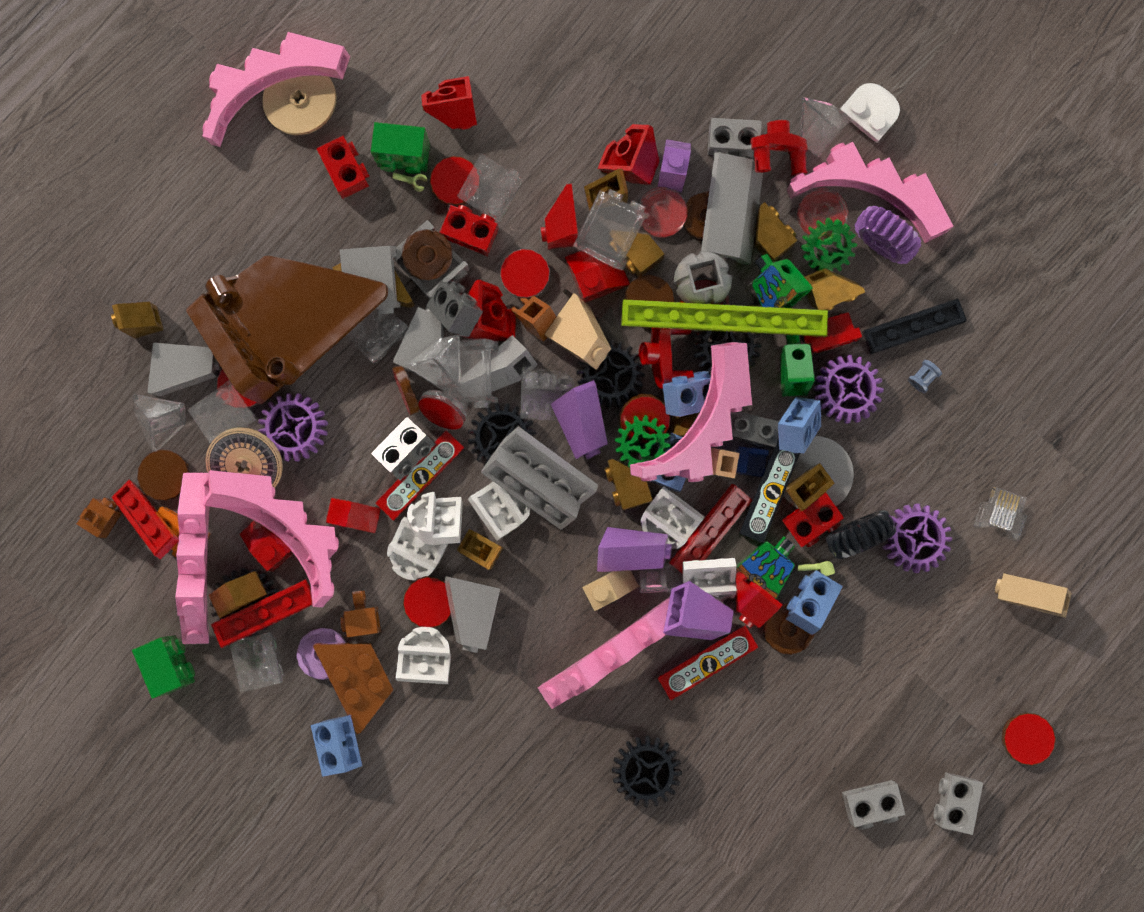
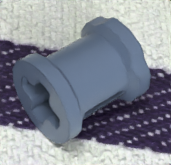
M924 360L922 367L914 376H910L908 381L915 389L925 394L928 391L927 387L936 377L939 378L942 372L934 363Z

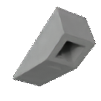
M512 335L454 385L469 401L520 381L538 364L528 350Z

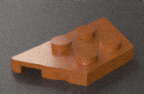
M314 644L313 648L347 716L351 715L356 734L361 733L393 691V686L372 644Z

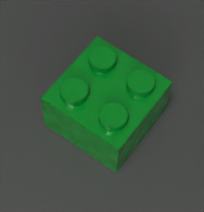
M374 122L371 154L377 167L388 172H394L395 169H402L410 174H420V171L427 172L430 141L425 127Z
M176 635L160 637L132 650L152 699L168 695L195 682V670L192 664L186 661L184 656L185 646L180 638L177 639Z

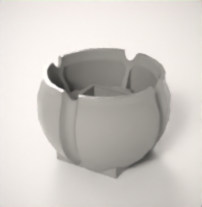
M699 251L698 255H694V253L687 255L678 264L674 274V285L678 286L676 290L678 297L684 303L719 305L727 297L732 285V276L728 275L730 269L728 264L719 255L712 252ZM712 265L717 285L696 290L691 270Z

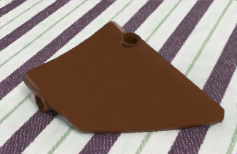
M267 255L236 276L226 278L223 275H216L210 278L205 285L207 293L201 294L186 308V311L234 388L242 396L263 404L284 384L291 385L295 383L302 374L384 302L388 296V286L382 282Z

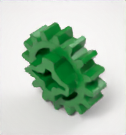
M826 218L825 224L818 220L816 221L817 228L814 229L809 226L808 230L811 234L809 236L803 235L802 237L807 241V244L801 245V249L806 251L803 258L809 261L808 265L812 269L816 267L817 271L828 269L833 272V268H836L840 272L842 271L841 264L849 265L850 262L847 258L849 256L855 257L856 255L851 251V248L857 247V243L852 241L856 235L849 231L851 228L846 223L842 225V221L836 219L833 223L830 218ZM842 236L844 239V245H842L841 243ZM827 244H828V245H831V244H833L835 247H832V246H831V247L825 248L823 245H827ZM814 247H816L817 250H818V252H817V254H816V255L818 256V258H816V256H815Z
M644 415L643 421L634 416L633 424L627 420L625 421L626 430L619 428L618 431L622 434V438H616L615 442L621 444V447H618L616 452L624 454L620 458L622 462L630 460L628 463L629 468L631 464L654 460L663 455L665 449L672 448L671 444L666 443V440L670 439L671 435L663 434L666 430L664 424L657 427L659 422L657 418L649 422L647 415ZM644 427L652 428L658 434L650 435L646 433ZM634 431L635 434L631 441H627L629 435ZM641 438L649 441V443H646L645 449L638 446L641 443ZM660 445L658 452L653 456V450L656 446ZM638 452L643 460H637L629 453Z

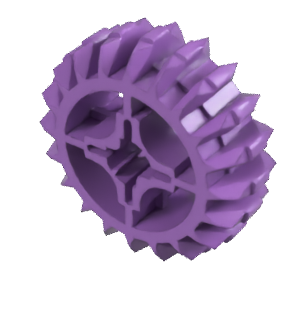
M868 206L857 218L855 231L859 238L870 249L882 255L885 259L897 262L898 264H907L919 252L921 239L918 237V233L913 230L912 226L906 223V220H902L890 210L887 211L883 207Z
M848 355L845 361L842 356H838L836 363L830 360L827 362L828 368L822 367L820 369L824 376L818 375L815 378L817 382L822 384L814 386V391L821 392V394L815 397V400L823 399L824 403L820 405L821 410L826 407L829 409L826 413L827 417L835 413L836 422H839L842 416H844L845 424H849L851 418H853L855 423L861 421V416L867 419L870 417L869 411L875 412L877 410L874 403L882 401L876 395L884 390L881 387H876L877 384L882 382V378L874 379L873 376L878 373V370L874 369L871 372L868 370L871 362H867L862 366V357H858L855 363H853L852 355ZM841 370L856 372L851 379H846L843 376L839 377L835 373ZM862 379H864L867 386V397H864L865 393L860 389ZM830 381L833 382L832 385L837 390V396L835 400H833L830 395ZM852 382H854V384L852 385L853 389L851 390L853 391V393L851 392L842 398V396L845 394L844 390L846 389L843 388V386L846 387L847 385H850ZM846 400H851L855 403L859 402L862 405L857 409L841 407L842 403Z
M290 393L286 394V401L280 396L276 397L278 405L269 402L268 406L272 410L270 412L267 410L262 411V414L267 416L266 420L259 419L258 423L265 425V428L259 429L258 432L267 435L277 447L281 457L284 454L285 461L289 462L293 454L294 461L299 462L301 459L300 453H302L304 458H310L308 450L310 449L312 452L317 453L318 449L314 445L316 443L324 444V441L319 439V436H327L328 434L327 431L321 430V427L327 426L328 422L326 420H319L325 416V412H316L320 405L317 402L311 405L312 399L307 396L303 400L302 395L299 393L296 394L294 400ZM289 409H305L309 416L295 418ZM281 414L283 422L274 432L275 422ZM291 421L295 424H298V426L295 427L296 435L293 432L288 431L291 428ZM312 423V432L307 441L304 442V431ZM291 437L298 447H283L278 442V439Z
M914 504L913 510L909 505H905L903 508L904 513L900 509H896L894 512L897 518L892 516L895 522L896 533L887 539L889 544L882 546L883 550L891 549L892 551L887 555V558L897 557L894 565L898 567L904 562L903 570L909 571L912 566L913 573H919L920 568L924 572L930 571V565L937 568L939 566L937 559L941 561L946 559L942 551L949 552L951 550L949 546L945 545V542L952 541V537H945V532L951 531V528L942 527V524L946 522V518L943 517L937 520L939 511L934 510L930 514V506L928 505L924 506L922 511L920 504ZM911 517L919 518L918 523H915L911 530L900 528L907 519ZM926 522L932 527L935 539L928 535V525ZM918 534L917 537L925 542H917L915 544L916 540L909 535ZM898 537L906 542L905 551L907 555L901 550ZM923 546L933 548L926 557L920 560L914 559L915 554L919 553Z

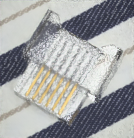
M993 487L989 501L981 502L973 527L978 529L990 527L1004 532L1009 540L1020 541L1028 518L1027 515L1022 514L1027 497L1011 493L999 487Z

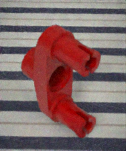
M788 120L768 122L767 134L751 138V149L754 150L756 173L771 171L770 150L784 151L790 154L791 176H797L801 173L807 174V139L790 133V122Z
M652 328L651 341L640 344V362L643 365H652L654 379L659 388L663 389V384L672 382L674 377H694L692 370H672L670 335H689L691 330Z

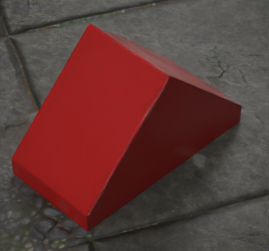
M331 498L325 523L376 533L381 508Z

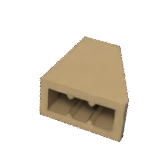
M574 293L544 334L559 347L596 370L611 350L590 306Z
M631 570L612 571L582 588L594 611L636 589L639 585Z
M1004 573L1003 578L997 580L995 594H998L1000 601L1063 618L1067 616L1072 595L1068 588Z

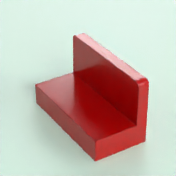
M849 313L828 318L827 336H803L805 344H809L811 347V355L856 342L862 337L859 327L854 329Z

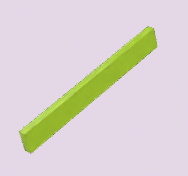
M623 300L621 326L825 337L827 336L828 310Z

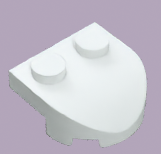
M868 83L860 86L840 108L839 113L878 143L897 120L900 107L896 98L889 91L877 84Z
M493 481L468 498L496 541L520 526L530 515V507Z
M663 486L642 515V529L644 532L668 534V544H672V549H678L686 543L694 530L702 522L704 516Z
M435 492L423 494L421 500L415 505L411 503L407 512L408 521L413 533L421 541L427 544L460 543L463 509L461 497L436 499Z
M404 517L392 542L388 546L387 556H390L393 564L392 569L399 576L408 580H416L417 578L429 576L439 564L448 544H427L421 541L413 533L408 518Z
M735 558L683 562V584L691 581L721 603L729 597L732 599L735 597L737 592L735 584Z
M419 627L413 629V632L402 638L399 643L396 680L448 684L451 661L448 641L434 628Z

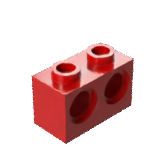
M341 136L316 148L342 199L369 187L366 178L370 176L363 163L358 165L355 156L359 154L352 141L347 143L345 137ZM337 152H345V156L341 160L334 159ZM348 174H357L353 181H345V177Z
M451 205L439 233L445 236L449 242L488 257L499 227L498 223L495 222L496 220L489 215L482 214L478 216L473 214L472 210L466 206L458 205V207ZM458 219L464 220L465 225L461 229H455L452 227L454 221ZM484 228L489 231L485 238L475 236L479 229Z
M825 492L805 510L801 511L798 508L783 518L782 521L802 548L805 545L810 547L820 540L819 535L825 531L830 533L841 526L840 521L844 517ZM823 507L831 509V516L827 520H820L818 517V512ZM801 522H808L810 524V530L805 535L797 533V526Z

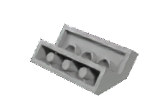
M720 152L715 153L701 251L712 252L721 258H732L742 265H751L763 173L755 172V161L753 159Z
M519 426L503 439L481 471L486 477L560 530L577 518L580 505L592 496L598 488V484Z

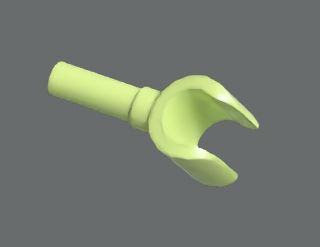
M393 173V179L412 184L416 191L421 192L424 190V187L418 186L416 181H427L425 175L417 174L411 177Z
M830 561L798 565V571H815L820 569L821 573L825 576L835 574L834 566Z

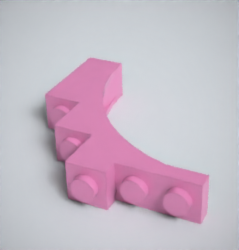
M288 32L286 39L281 43L280 55L252 48L250 56H247L245 60V71L217 64L215 71L211 73L209 79V87L216 94V97L211 101V112L208 120L203 125L202 136L211 145L221 147L229 122L241 107L256 94L278 82L300 76H328L343 80L350 55L344 46Z
M853 142L847 145L840 143L834 146L826 159L827 163L824 162L813 168V172L806 176L804 173L795 176L790 180L791 183L787 188L791 199L812 188L825 186L849 187L874 194L899 209L915 226L924 243L947 233L953 227L926 173L918 177L916 174H913L901 181L890 158L883 161L878 158L865 166Z
M731 342L711 346V379L704 405L697 419L685 436L666 453L651 461L631 464V475L640 477L642 481L656 480L657 475L662 474L664 476L678 475L688 478L689 482L703 481L704 476L713 475L711 447L722 446L723 441L733 440L730 412H739L743 410V406L752 405L747 343Z
M210 470L202 482L203 506L222 508L242 514L262 524L278 536L291 549L307 574L311 584L313 607H324L334 594V584L330 579L332 567L330 558L337 551L339 545L338 538L335 537L334 527L306 525L307 514L303 510V502L274 499L275 488L272 487L271 476Z
M183 473L177 514L179 542L176 555L178 581L175 596L177 616L180 618L182 644H209L207 548L210 507L203 506L202 482L208 473Z
M670 597L603 645L540 685L538 689L551 709L588 690L610 672L624 665L643 649L664 637L666 634L663 631Z

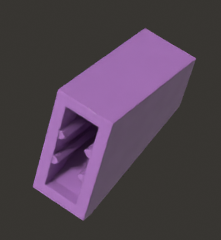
M666 139L657 189L682 193L691 153L690 143Z
M593 380L571 389L551 403L552 409L576 459L586 456L587 459L595 457L601 453L599 449L608 444L597 388Z
M607 527L598 547L597 571L610 572L663 568L666 559L671 558L672 544H668V534Z
M688 581L671 589L663 633L670 636L713 640L730 633L733 610L691 581Z

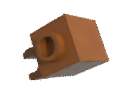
M535 296L529 301L526 298H521L520 300L524 306L521 309L513 307V313L520 319L527 332L544 342L548 338L544 334L556 319V315L548 304Z
M106 497L103 499L93 498L87 508H84L79 516L80 519L76 524L97 538H107L122 512L116 509L117 504Z
M365 590L352 592L355 610L344 611V617H341L342 632H346L347 637L380 633L381 626L378 607L367 608Z

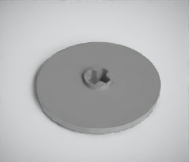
M815 436L806 452L800 454L789 483L821 463L835 483L826 493L835 506H837L846 498L852 487L854 478L853 465L849 455L842 446L831 439ZM785 490L783 495L784 498L790 504L798 508L793 499ZM823 507L819 512L830 510V508Z

